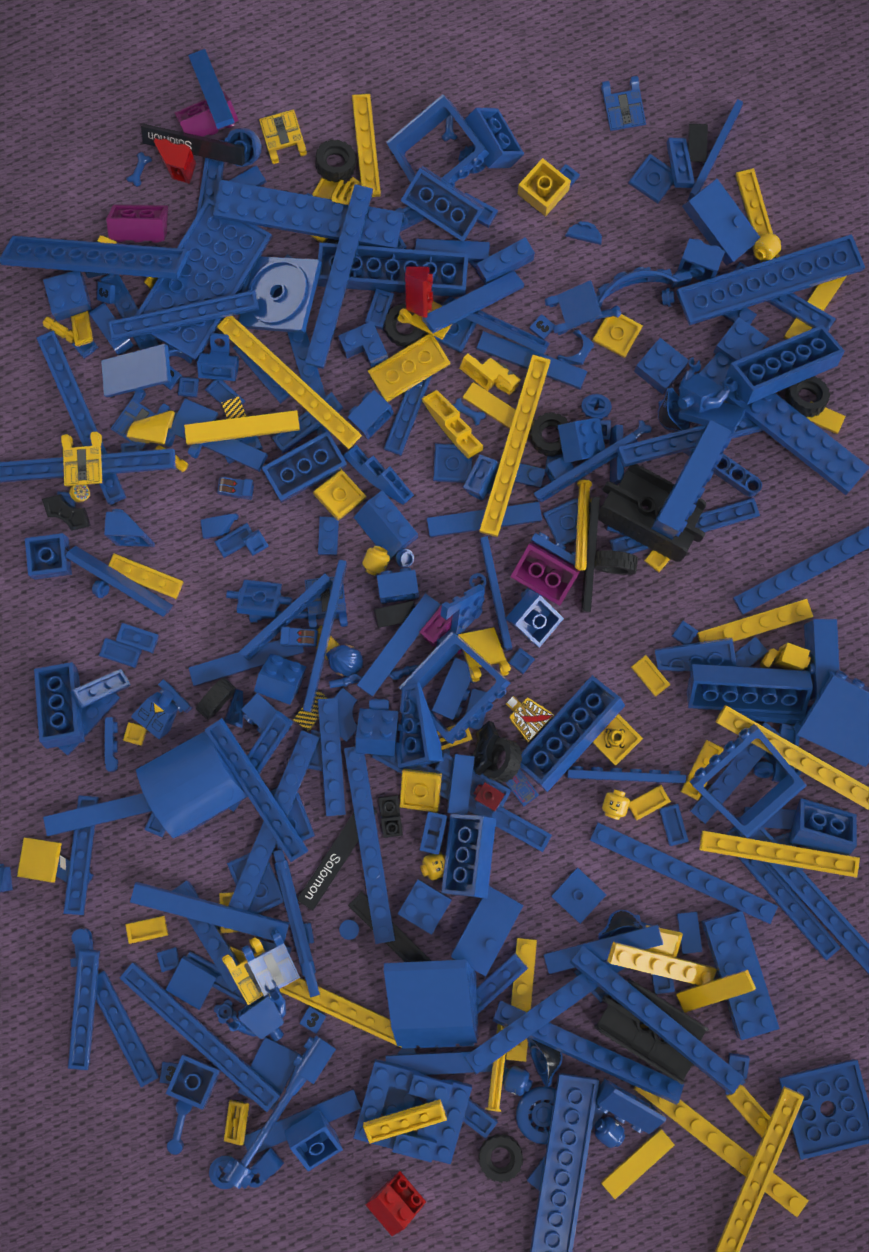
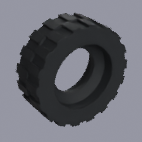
M334 139L321 144L316 151L315 167L318 174L330 182L348 180L354 174L356 167V155L352 146L348 145L345 141ZM330 155H340L344 158L345 163L341 167H332L328 165L327 158Z
M401 304L395 306L386 315L385 331L392 343H395L397 346L406 347L423 338L425 331L414 327L410 334L398 332L396 324L399 312L403 308L406 309V305Z
M813 376L788 387L785 401L806 418H811L823 412L830 400V390L822 379ZM805 389L813 392L816 395V401L809 403L799 397V391Z
M551 412L544 413L537 420L535 419L531 427L530 438L534 449L538 453L551 457L562 454L560 439L554 443L546 442L542 437V432L548 426L558 428V425L570 423L567 421V418L559 413Z
M598 551L595 556L594 568L605 573L632 575L637 571L638 557L626 552Z
M226 678L220 679L201 699L196 710L207 720L210 719L231 698L236 687Z
M498 737L492 749L491 757L493 764L484 771V775L487 778L502 783L513 779L521 766L522 751L520 746L514 741ZM503 751H505V761L503 765L499 769H497V761L499 755Z
M495 1134L488 1137L479 1149L478 1158L481 1170L492 1181H499V1183H503V1181L508 1182L521 1171L523 1154L519 1143L513 1137H509L506 1134ZM496 1148H505L510 1153V1162L504 1168H498L491 1162V1154Z

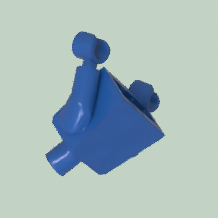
M690 358V370L686 371L678 390L680 394L678 401L680 408H690L697 413L719 408L729 396L728 393L737 390L738 384L736 380L733 382L732 377H727L724 381L726 388L704 376L698 375V373L694 374V372H698L701 369V363L699 360L694 365V358Z
M275 987V992L268 990L267 996L264 997L263 995L239 1010L238 1018L236 1015H233L234 1021L231 1023L226 1022L230 1031L237 1030L252 1037L257 1036L259 1039L270 1035L275 1042L281 1039L284 1033L279 1027L284 1023L283 1017L286 1015V1000L281 995L279 987Z

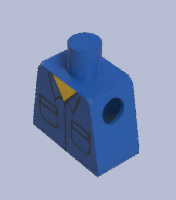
M166 690L162 694L159 692L154 693L145 700L131 717L155 737L161 739L171 730L178 711L177 706L171 702L174 695Z

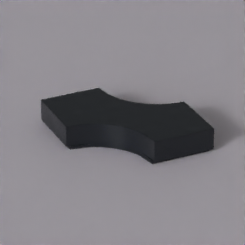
M62 494L42 499L47 517H56L63 520L71 531L91 526L86 508H77L70 505L63 498Z
M492 721L485 723L476 732L477 744L471 756L475 757L473 769L475 774L481 775L493 764L491 757L492 749L499 734Z

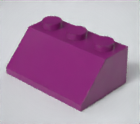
M223 91L235 122H238L239 120L231 100ZM206 99L175 112V116L184 133L203 137L219 132ZM235 123L225 126V128H230L234 126Z
M113 205L106 218L109 239L116 242L133 240L134 242L152 241L159 243L164 241L167 236L168 205Z
M532 541L510 577L560 606L581 571H578L573 564Z

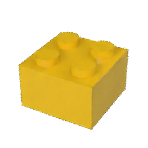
M542 158L518 185V195L546 217L569 191L571 180Z

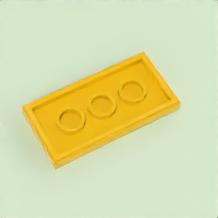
M429 333L368 370V373L383 398L389 402L451 363L434 335Z

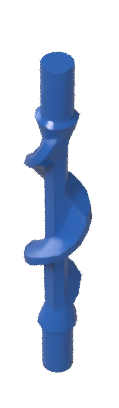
M420 664L407 665L403 669L391 671L388 677L394 680L401 679L404 675L412 674ZM354 673L349 677L329 681L330 689L358 683L363 676L360 677Z

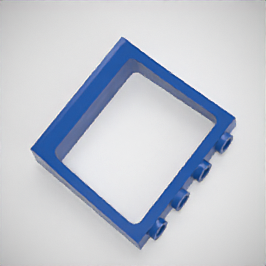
M443 94L386 142L410 183L414 179L415 173L405 157V152L449 115L455 118L476 149L444 175L442 179L455 186L456 181L466 178L469 175V171L473 167L481 166L484 163V158L490 154L453 103Z
M453 632L435 648L399 687L402 691L403 687L420 683L423 689L460 649H463L496 679L493 687L450 731L446 729L429 709L436 730L451 744L456 740L463 739L467 728L475 726L480 720L479 716L483 712L490 711L493 707L492 702L496 698H502L506 694V688L511 684L460 636Z
M755 724L749 729H742L739 732V737L734 742H728L724 746V751L720 755H713L709 760V764L705 768H699L694 774L695 777L690 780L693 787L747 838L807 786ZM758 738L787 771V776L741 817H736L704 787V784L754 739Z

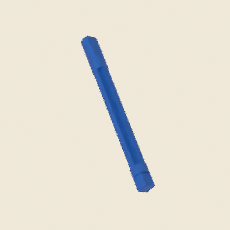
M281 849L273 852L276 861L274 866L302 975L305 976L311 998L320 995L315 977L316 969L287 860L285 861L284 853Z

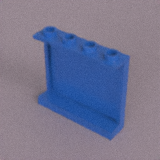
M829 669L828 672L831 676L802 723L797 721L794 729L798 736L866 767L869 763V687L865 686V683L857 678L853 680L848 678V675L840 670L833 671Z

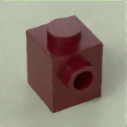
M485 782L483 786L479 784L473 793L476 795L474 800L494 812L505 795Z

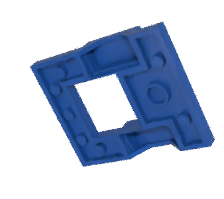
M375 1059L353 1139L369 1143L363 1128V1122L381 1117L389 1086L409 1091L410 1095L425 1098V1104L441 1099L447 1121L420 1128L417 1132L410 1131L372 1144L392 1149L394 1153L427 1162L436 1160L451 1164L472 1085L452 1079L439 1080L427 1077L415 1069Z

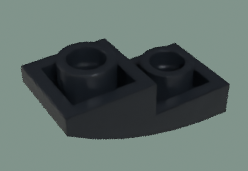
M689 124L688 151L690 162H706L708 124Z
M414 601L374 609L377 627L381 628L403 623L415 608Z
M398 794L380 796L378 799L383 837L403 836Z

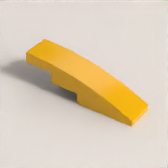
M438 390L422 398V402L441 429L468 459L483 450V445L471 434L472 429L460 418V412Z

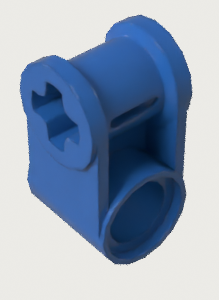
M269 1148L251 1167V1173H259L260 1176L255 1180L252 1178L249 1183L250 1187L256 1188L261 1186L284 1164L272 1148Z

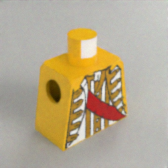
M513 696L506 703L513 711L509 720L527 743L553 716L550 711L528 697L521 703Z

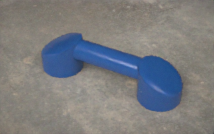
M181 1100L176 1104L178 1116L173 1138L167 1143V1150L173 1155L181 1153L184 1148L181 1134L185 1117L193 1108L192 1105Z

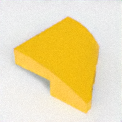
M168 411L134 421L128 430L127 437L131 441L165 445L168 428L171 429L175 412Z

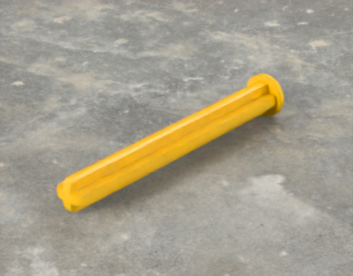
M579 480L577 482L579 495L575 568L578 571L585 570L587 564L590 487L592 486V482L589 480Z
M498 1024L497 1033L503 1030L505 1026ZM506 1053L493 1062L488 1107H485V1110L501 1112L499 1106Z

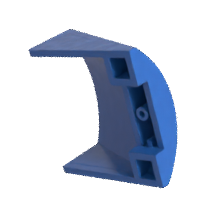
M206 731L136 769L139 784L151 810L173 839L190 833L248 797Z

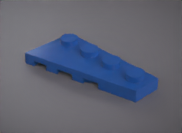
M732 638L655 649L658 670L691 671L692 664L737 667Z

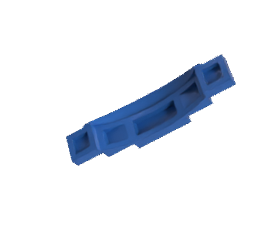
M638 267L629 273L620 272L616 274L613 282L598 288L596 297L601 308L605 298L624 287L644 282H660L671 284L672 288L690 284L692 275L690 271H678L672 276L670 269L651 270L650 267Z

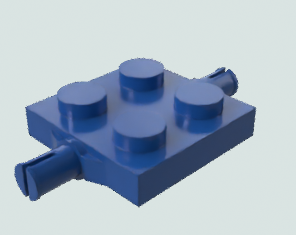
M244 580L239 592L227 590L226 598L238 599L237 613L275 617L280 604H292V597L281 596L282 584Z

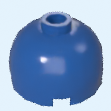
M238 128L229 132L224 142L244 146L245 164L243 166H236L245 167L259 159L262 144L254 131L247 128Z

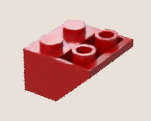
M155 138V146L171 178L190 184L196 166L191 148L185 144L178 145L167 139L159 140Z
M406 267L405 272L406 310L423 318L428 317V311H432L433 274H429V267Z
M399 1171L365 1205L388 1233L394 1236L407 1227L426 1201L402 1172Z

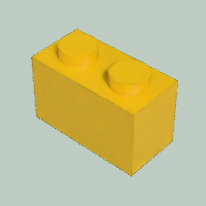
M786 643L779 647V653L774 662V666L785 670L801 671L809 665L811 657L808 655L810 650Z

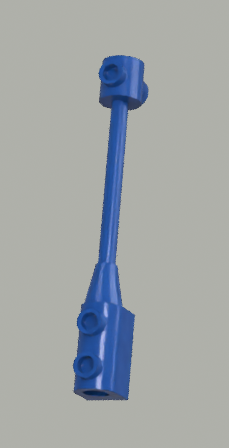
M317 1035L314 1038L311 1036L308 1038L303 1046L306 1048V1051L303 1055L298 1054L292 1064L295 1068L293 1069L294 1072L287 1086L286 1093L241 1161L235 1159L234 1162L229 1160L224 1167L223 1172L226 1173L224 1179L239 1189L241 1187L247 1188L254 1176L251 1173L252 1169L248 1167L254 1155L291 1098L297 1094L307 1080L312 1084L315 1083L335 1052V1047Z

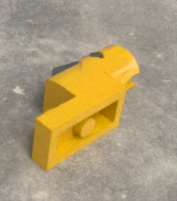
M467 354L463 357L459 368L487 391L495 385L504 393L511 395L521 381L504 363L499 364L492 358H489L482 365L476 358Z

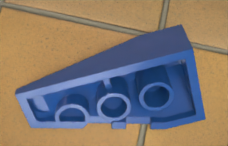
M420 683L403 687L400 706L402 719L401 724H398L400 738L399 742H396L398 768L429 765L443 761L441 742Z

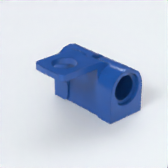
M211 333L210 354L200 353L197 361L198 378L236 381L239 357L230 356L229 336L227 334ZM215 339L224 340L225 345H216Z
M479 455L463 486L466 492L479 500H484L487 493L491 494L499 468L498 462L489 457Z

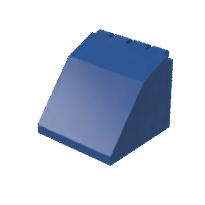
M467 960L384 963L391 1028L397 1046L406 1049L416 1048L418 1045L420 1048L436 1047V1045L440 1047H456V1044L460 1046H474V1043H477L476 972Z

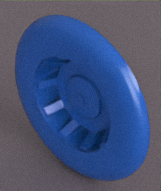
M535 1087L526 1092L517 1105L516 1121L522 1134L532 1142L547 1144L549 1135L547 1127L550 1126L553 1110L551 1104L554 1103L555 1088ZM528 1114H532V1118L529 1119ZM533 1121H534L535 1124H536L535 1127H533L532 1124H531ZM539 1126L544 1127V1130H538Z

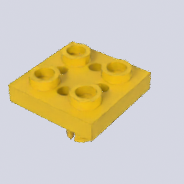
M618 714L592 743L616 766L643 738Z

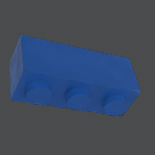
M525 237L477 263V273L484 285L532 262L535 252Z
M458 658L454 659L433 706V713L451 721L455 717L459 718L463 709L460 707L462 700L466 701L471 690L467 688L470 682L474 683L471 680L467 662Z

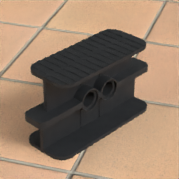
M634 464L629 466L619 486L610 481L606 482L603 491L608 496L599 511L598 520L659 554L668 557L670 560L681 562L687 555L693 540L701 542L705 536V532L696 528L695 525L707 504L704 499H698L695 504L696 508L688 520H685L688 523L679 537L675 536L671 540L652 530L651 528L674 484L656 475L654 472ZM641 505L648 506L649 510L643 509Z
M628 978L629 984L699 1041H701L705 1032L709 1031L700 1022ZM604 995L602 1000L609 1005L597 1025L595 1024V1029L670 1078H673L680 1084H684L683 1080L693 1063L665 1040H659L657 1034L649 1027L641 1029V1021L617 1001L615 1002Z

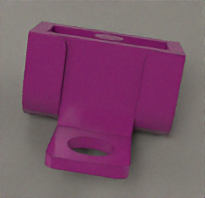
M441 607L419 632L435 648L437 640L451 629L453 615L445 620L440 616ZM460 649L457 654H460L463 650Z

